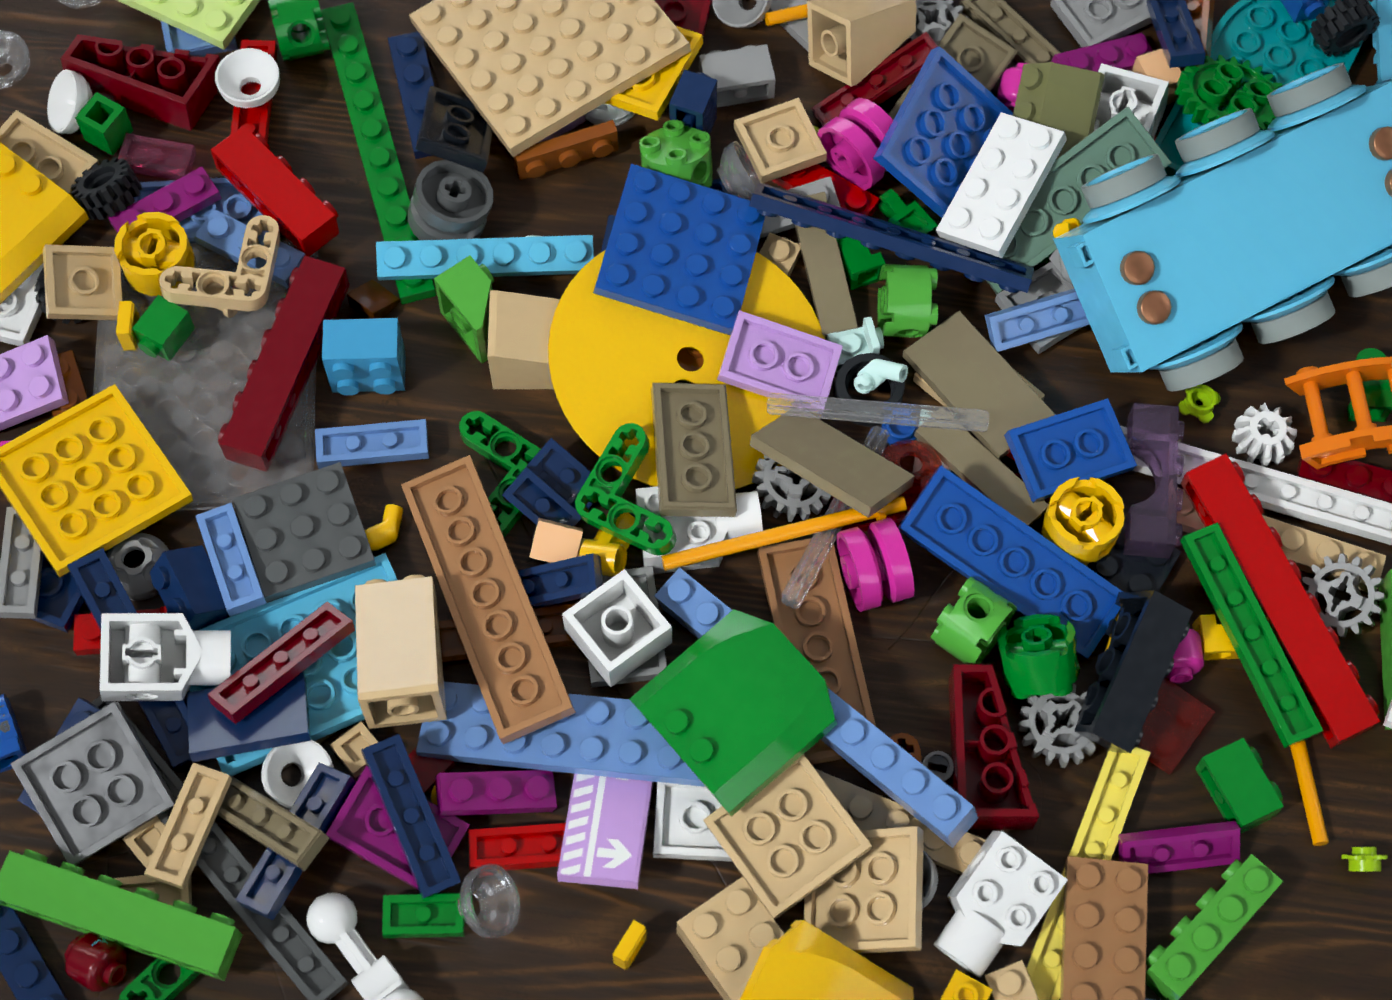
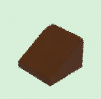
M374 279L351 290L347 294L349 306L366 319L385 318L400 302L397 296Z

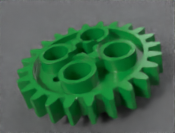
M1206 55L1204 64L1186 66L1185 70L1181 72L1175 94L1179 96L1177 104L1184 105L1182 113L1193 114L1192 123L1202 122L1207 124L1236 111L1252 108L1260 130H1267L1269 124L1276 118L1267 95L1282 87L1283 84L1272 83L1274 75L1261 74L1263 68L1261 66L1255 69L1250 68V61L1248 60L1243 64H1239L1235 56H1232L1230 61H1226L1222 55H1218L1217 60L1214 61L1210 56Z

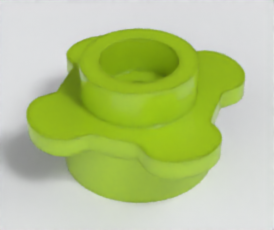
M1204 384L1185 389L1187 395L1178 405L1180 413L1198 417L1203 423L1210 422L1214 417L1212 412L1214 406L1218 405L1221 400L1220 395ZM1196 401H1201L1203 405H1197Z
M1352 847V855H1341L1342 859H1348L1349 871L1357 872L1382 871L1381 859H1388V855L1377 854L1376 847Z

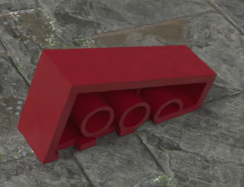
M77 34L60 58L63 70H72L82 74L88 82L93 95L97 92L123 107L189 131L193 129L218 91L215 82V72L220 59L219 55L206 53L205 57L191 56L188 50L175 49L174 53L155 50L154 45L141 44V46L131 47L124 46L120 40Z
M953 664L949 677L951 759L954 764L952 788L971 803L976 810L978 819L970 829L1033 830L1039 814L1029 791V781L1025 769L1021 765L1017 752V742L1014 733L1010 729L1006 716L1007 710L993 665Z

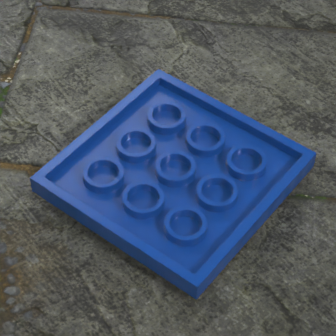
M938 46L931 49L873 159L937 215L943 218L1000 113L1013 116V112L942 47Z
M631 164L593 293L731 335L739 310L741 311L765 216L760 214L756 208L749 206L750 200Z

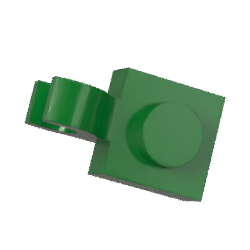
M889 189L880 196L883 202L878 204V208L886 217L890 218L888 219L889 223L927 235H933L936 232L938 225L916 201L906 206L893 189Z

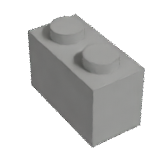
M767 44L760 46L748 45L741 49L729 51L717 50L699 55V72L705 73L717 80V107L774 98L775 75Z

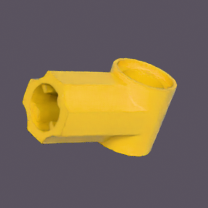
M629 512L621 514L617 518L616 527L619 529L630 528L635 522V517L629 514ZM599 529L594 539L584 540L579 556L591 553L600 556L602 575L614 577L625 569L627 549L630 544Z

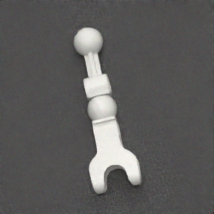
M326 893L314 900L307 913L308 929L311 935L318 941L326 944L335 943L357 973V976L351 982L364 1000H424L416 991L408 989L407 984L385 955L377 960L355 929L357 910L354 903L347 896L339 893Z

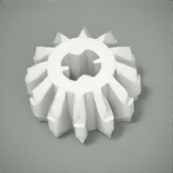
M1266 403L1260 405L1258 410L1252 406L1247 408L1244 414L1238 417L1234 423L1236 430L1232 434V441L1238 443L1236 448L1237 454L1247 453L1249 455L1247 458L1249 463H1253L1255 459H1258L1263 467L1268 466L1270 461L1277 465L1281 463L1285 455L1291 454L1295 447L1293 441L1297 436V429L1290 427L1292 416L1282 418L1280 416L1281 407L1274 409L1272 412L1269 411Z

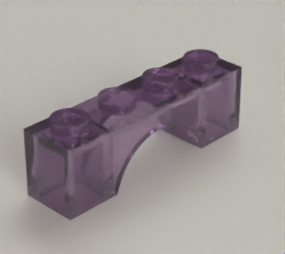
M1133 403L1127 418V443L1132 455L1142 460L1150 469L1155 481V493L1148 499L1130 506L1124 520L1123 555L1169 559L1175 546L1181 545L1180 540L1183 527L1181 523L1176 522L1177 511L1182 509L1183 489L1177 488V477L1182 476L1184 456L1178 454V443H1182L1184 437V421H1178L1179 407Z

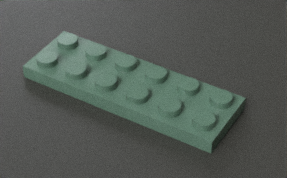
M1128 106L1055 160L1003 258L1035 267L1057 249L1053 240V229L1057 224L1069 218H1077L1081 225L1084 224L1082 219L1091 208L1087 204L1081 187L1090 180L1119 166L1152 154L1159 155L1164 169L1170 166L1171 161ZM987 281L996 294L1003 291L999 284Z

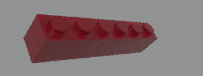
M304 255L299 268L295 267L289 280V291L286 297H282L277 304L275 311L276 319L272 328L266 329L263 335L260 355L257 360L254 359L250 363L246 386L243 391H239L235 396L232 417L229 423L223 424L219 432L218 443L226 460L268 472L321 352L323 320H335L350 286L345 267Z

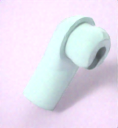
M874 359L858 372L857 377L854 379V387L859 393L867 394L875 390L886 379L903 383L908 374V367L896 362Z

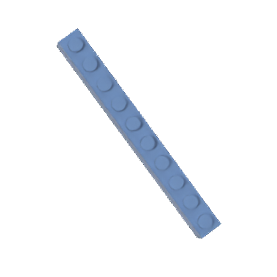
M680 567L654 595L663 610L698 639L732 611ZM828 688L837 725L820 740L953 848L978 819L974 806Z

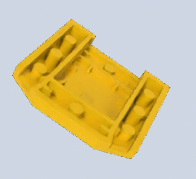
M1 142L0 304L43 264V248L45 244L62 245L89 219L86 211L70 194Z
M796 920L790 925L792 928L779 939H773L763 947L740 1000H914L913 988L807 921Z

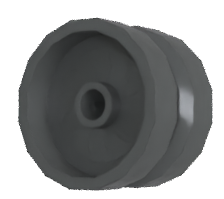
M448 160L434 161L423 168L416 179L413 196L408 208V223L413 234L419 240L479 239L484 231L487 217L493 204V189L488 178L480 171Z

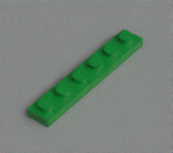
M1218 522L1183 536L1180 542L1284 749L1320 734L1323 729Z

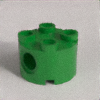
M268 0L283 62L321 54L325 50H330L318 0Z
M1035 614L1013 620L1014 627L1007 630L1006 625L1000 630L997 639L1003 664L1002 677L1014 698L1026 699L1032 695L1042 696L1047 694L1066 696L1073 691V683L1078 680L1080 667L1076 655V631L1072 623L1067 620V625L1061 624L1060 617L1055 615Z

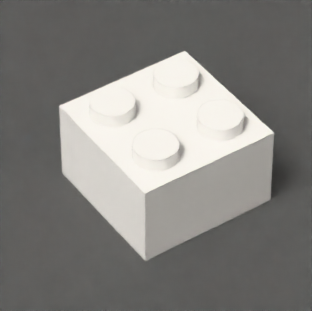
M625 569L562 613L564 630L610 687L672 643V626Z

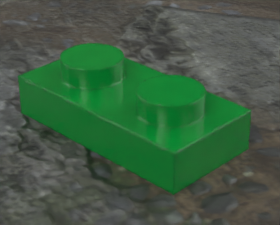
M464 893L434 894L422 899L421 894L383 895L382 936L384 939L464 937Z

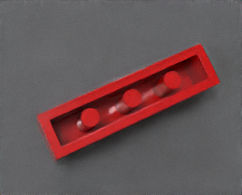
M243 125L210 149L216 169L262 215L275 219L279 225V232L297 250L305 253V256H311L339 234L336 220L339 216L332 204L327 200L322 202L315 195V190L305 178L298 179L292 173L293 170L288 161L281 155L276 157L270 151L267 141L259 133L254 135Z

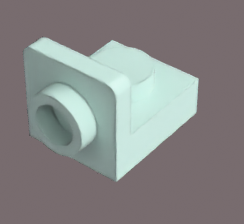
M871 316L864 318L862 327L827 334L828 341L843 345L836 372L852 357L866 353L879 354L880 349L884 348L881 328L874 327Z

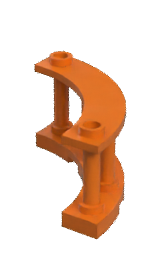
M1392 357L1360 359L1320 368L1308 366L1299 369L1296 375L1284 378L1287 387L1299 396L1305 395L1314 434L1311 442L1299 445L1302 460L1315 469H1320L1344 461L1366 457V450L1387 447L1388 454H1392V425L1377 427V424L1372 423L1363 381L1389 380L1392 392ZM1347 384L1357 427H1355L1354 431L1333 435L1328 430L1319 390Z

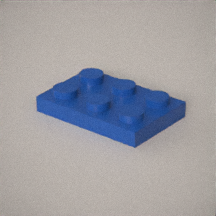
M1108 398L1008 430L1004 435L1032 503L1050 498L1059 485L1071 478L1080 477L1079 480H1089L1092 477L1104 480L1131 471L1137 466Z

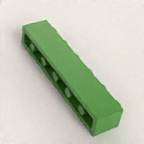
M25 849L23 855L9 851L0 871V905L84 934L89 932L98 934L101 938L116 942L125 948L225 981L243 936L236 927H233L235 923L233 919L218 913H212L210 918L195 914L197 911L195 906L179 900H174L173 905L158 901L160 895L144 888L137 887L135 893L121 889L122 882L109 876L100 874L97 880L83 876L85 873L84 869L67 862H62L60 868L46 863L48 857L32 850Z

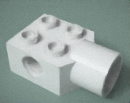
M1101 63L1098 72L1104 74L1105 77L1094 131L1128 106L1154 139L1167 107L1169 82Z
M658 486L635 489L636 505L660 516ZM757 491L736 493L737 512L735 517L661 516L670 522L677 539L675 547L667 554L763 531ZM644 524L642 531L650 535L653 543L657 539L664 540L666 538L662 530L657 534L649 531ZM642 550L643 566H653L654 574L676 572L678 569L674 568L665 571L661 560L663 555L657 556ZM723 556L680 568L686 571L719 567Z
M101 613L100 695L102 701H183L191 685H220L231 676V630H192L183 613Z
M992 831L947 895L955 914L934 945L960 966L981 978L1004 944L1022 946L1068 879L1003 831Z

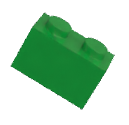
M1244 737L1203 756L1195 768L1225 821H1236L1240 827V834L1275 818L1284 807L1282 803L1283 796L1279 787L1274 781L1268 780L1262 770L1263 764L1259 753L1254 747L1248 746Z

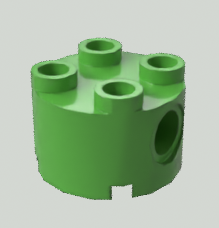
M669 120L663 124V128L653 131L640 139L642 167L710 188L713 181L711 141L710 135L707 132L684 126V123L680 120Z
M884 264L881 268L879 280H886V285L878 288L877 296L878 327L881 328L883 337L922 338L931 331L932 325H936L938 320L937 303H932V290L937 288V269L929 268L928 265Z
M969 577L958 593L960 598L955 606L949 603L939 615L936 621L939 625L931 635V639L935 641V644L964 664L980 665L998 642L997 638L1000 630L1005 625L1008 626L1017 611V606L981 581Z

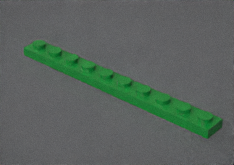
M354 2L321 9L323 23L384 241L419 240L413 234L408 223L410 199ZM432 279L395 280L402 305L436 296Z

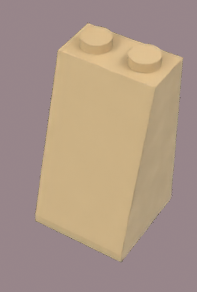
M490 290L487 357L493 389H554L548 364V342L553 316L560 299Z
M409 575L403 580L396 581L373 579L365 584L355 585L358 702L368 728L374 729L447 720L437 595L432 576Z

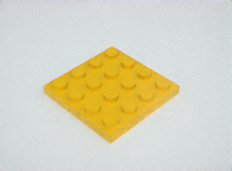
M115 384L0 447V489L59 578L69 573L68 564L101 548L104 551L109 550L193 501L191 492Z

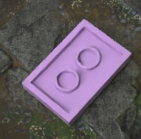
M739 310L717 380L821 415L826 406L843 345Z
M46 335L0 354V431L69 403L55 341L51 337Z

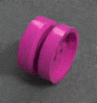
M857 98L841 110L839 117L828 121L818 130L817 135L827 153L826 161L833 171L864 190L875 185L883 178L884 172L887 170L875 161L873 157L893 119L872 101Z
M890 517L869 524L867 535L859 527L837 533L836 542L841 569L851 599L859 612L880 607L883 594L892 603L914 596V579L906 546L897 525Z

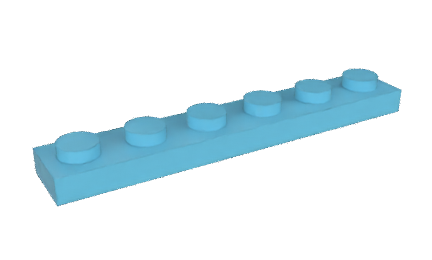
M593 235L376 242L378 280L434 279L469 255L478 265L484 264L493 277L577 274L594 258Z

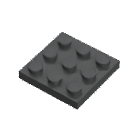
M341 462L232 498L267 603L376 566Z

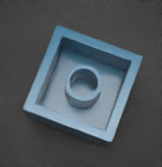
M398 318L323 320L322 361L332 393L338 392L342 395H355L358 392L375 391L379 394H391L395 391L405 390L406 351Z

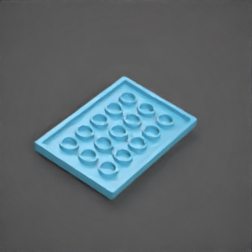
M386 553L374 557L376 566L268 602L200 629L231 630V675H233L327 601L353 620L355 631L303 671L307 683L310 736L313 741L365 720L358 702L355 585H362L373 579L397 580ZM191 685L189 689L192 692L215 688L219 685ZM273 748L217 757V761L222 773L233 776L263 763L267 754Z

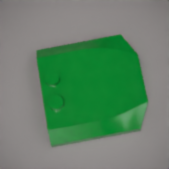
M735 609L630 698L633 705L653 728L658 731L731 817L837 725L828 686L823 676L774 623Z

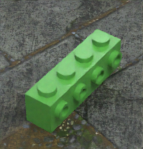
M1253 854L1243 864L1236 859L1221 875L1226 881L1222 888L1217 892L1210 887L1195 904L1201 909L1196 917L1191 920L1185 915L1170 932L1175 938L1170 946L1165 949L1159 944L1146 959V965L1150 968L1146 971L1145 984L1162 1000H1179L1283 882Z

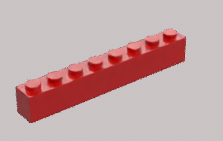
M1227 453L1186 472L1180 484L1204 526L1207 527L1218 522L1323 729L1322 734L1332 749L1372 729L1381 722L1378 718L1379 708L1372 696L1369 694L1365 695L1359 685L1360 677L1354 664L1350 660L1346 661L1338 648L1340 647V641L1336 632L1330 626L1326 627L1320 617L1321 609L1317 599L1312 593L1307 594L1300 580L1302 577L1298 566L1293 560L1286 558L1281 549L1283 544L1279 533L1274 527L1267 525L1262 516L1264 511L1260 500L1255 494L1250 495L1243 483L1245 477L1241 467L1235 461L1231 462Z

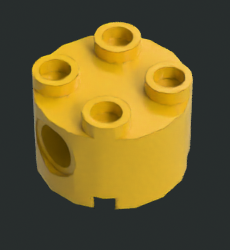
M145 212L137 215V220L131 224L127 221L121 226L115 238L114 252L133 290L149 296H163L159 284L161 273L172 266L195 268V255L187 234L178 220L171 215L161 212ZM176 281L175 286H171V288H178V285L183 282Z
M1080 477L1071 478L1059 485L1051 496L1041 532L1042 536L1087 566L1089 563L1097 562L1108 555L1115 545L1124 525V504L1117 491L1101 479L1090 477L1089 480H1079Z

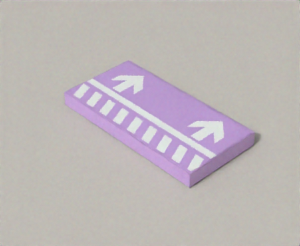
M574 774L557 873L558 881L638 889L653 781Z

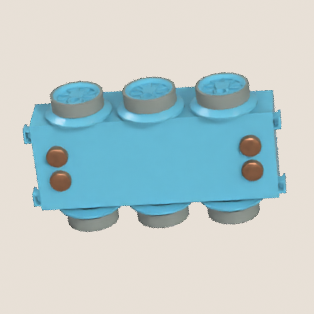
M1344 63L1328 66L1296 79L1267 95L1271 109L1276 117L1269 124L1267 130H1260L1252 108H1246L1204 124L1176 139L1175 144L1184 164L1177 170L1174 176H1166L1167 174L1159 155L1152 154L1108 171L1081 187L1087 204L1091 208L1082 219L1084 224L1053 240L1110 372L1159 370L1168 391H1180L1195 387L1229 372L1243 362L1244 357L1236 340V336L1243 328L1242 323L1239 322H1251L1259 343H1274L1306 332L1327 321L1335 314L1334 306L1327 292L1335 282L1334 276H1341L1348 296L1354 298L1392 287V81L1368 87L1365 85H1351L1352 82Z

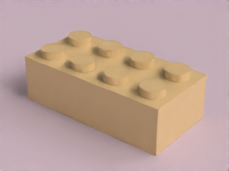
M743 876L677 921L678 936L723 1000H740L763 947L773 939H779L784 935V932Z

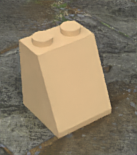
M916 0L807 1L809 65L851 87L862 81L916 32Z

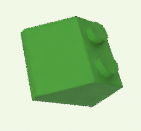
M469 255L435 277L434 282L441 314L481 364L488 360L490 290H493L492 283L494 278L484 264L478 265Z

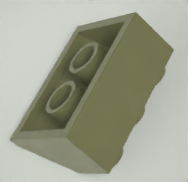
M1054 62L1023 64L1013 116L1064 131L1067 140L1056 158L1057 160L1094 132L1105 75L1100 72Z

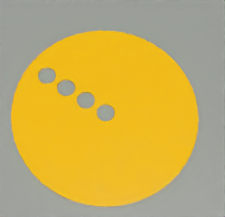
M604 250L588 262L571 280L557 305L550 327L548 342V364L556 398L572 428L599 457L620 426L634 423L643 428L649 439L650 447L633 479L656 487L658 485L651 399L652 383H676L680 380H687L693 384H726L718 381L717 377L730 335L594 294L593 291L605 254ZM756 252L741 311L825 339L822 335L819 320L802 291L778 266ZM687 347L697 349L703 356L702 367L697 371H686L681 368L677 361V354L680 350ZM726 384L735 489H739L753 484L752 478L754 473L757 472L755 469L759 458L764 459V454L750 446L751 435L793 409L794 406ZM806 411L818 419L821 417V415ZM636 436L633 440L626 439L624 441L627 448L631 444L637 446L639 443ZM624 454L622 459H624L625 462H629ZM612 466L613 468H615V469H617L618 471L622 472V468H621V467H619V466Z

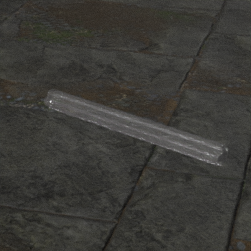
M770 393L767 399V413L770 415L977 432L987 431L989 425V412L980 409Z
M879 426L872 427L863 445L882 455L889 440V431ZM834 497L825 515L852 508ZM842 527L814 533L781 594V602L784 605L790 606L793 609L801 606L837 539V533L841 531Z

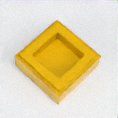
M119 301L116 335L123 350H136L139 343L132 328L140 319V315L132 301Z
M633 920L612 954L613 963L624 970L629 969L647 939V930L644 925Z

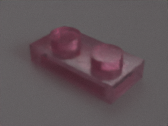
M126 133L118 158L119 160L121 158L125 159L134 173L177 180L190 173L197 152L194 145Z

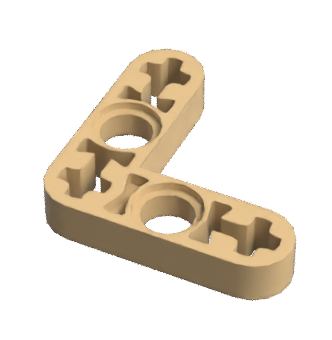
M260 215L248 222L236 272L172 266L164 270L159 277L161 293L164 299L175 304L230 310L256 311L261 309L268 300L280 244V232L277 221L270 216ZM266 230L269 232L265 233L263 246L259 244L258 235H261L262 231ZM256 257L267 261L261 268L254 269L247 265L249 260ZM176 281L183 282L178 285V288H171V286H175ZM196 282L197 291H192V289H195L194 283ZM211 283H218L224 286L223 290L218 294L211 295L204 292V288ZM231 286H235V289H233L234 295H231ZM249 289L256 290L251 296H245V294H248Z

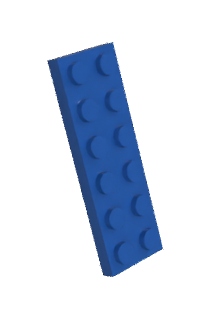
M942 465L937 468L898 526L901 533L967 579L973 577L977 581H981L1016 605V613L1022 617L1035 614H1050L1059 616L1060 623L1067 625L1068 620L1073 624L1076 631V654L1082 659L1090 657L1107 631L1109 621L1114 619L1121 609L1115 602L1118 593L1123 591Z

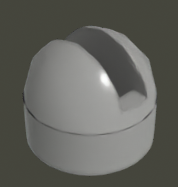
M933 751L922 762L926 768L928 762L946 766V773L930 770L942 781L948 780L953 773V761L945 752Z

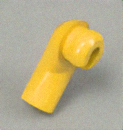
M394 504L386 505L382 522L364 530L371 551L382 549L396 541L403 515L402 507Z

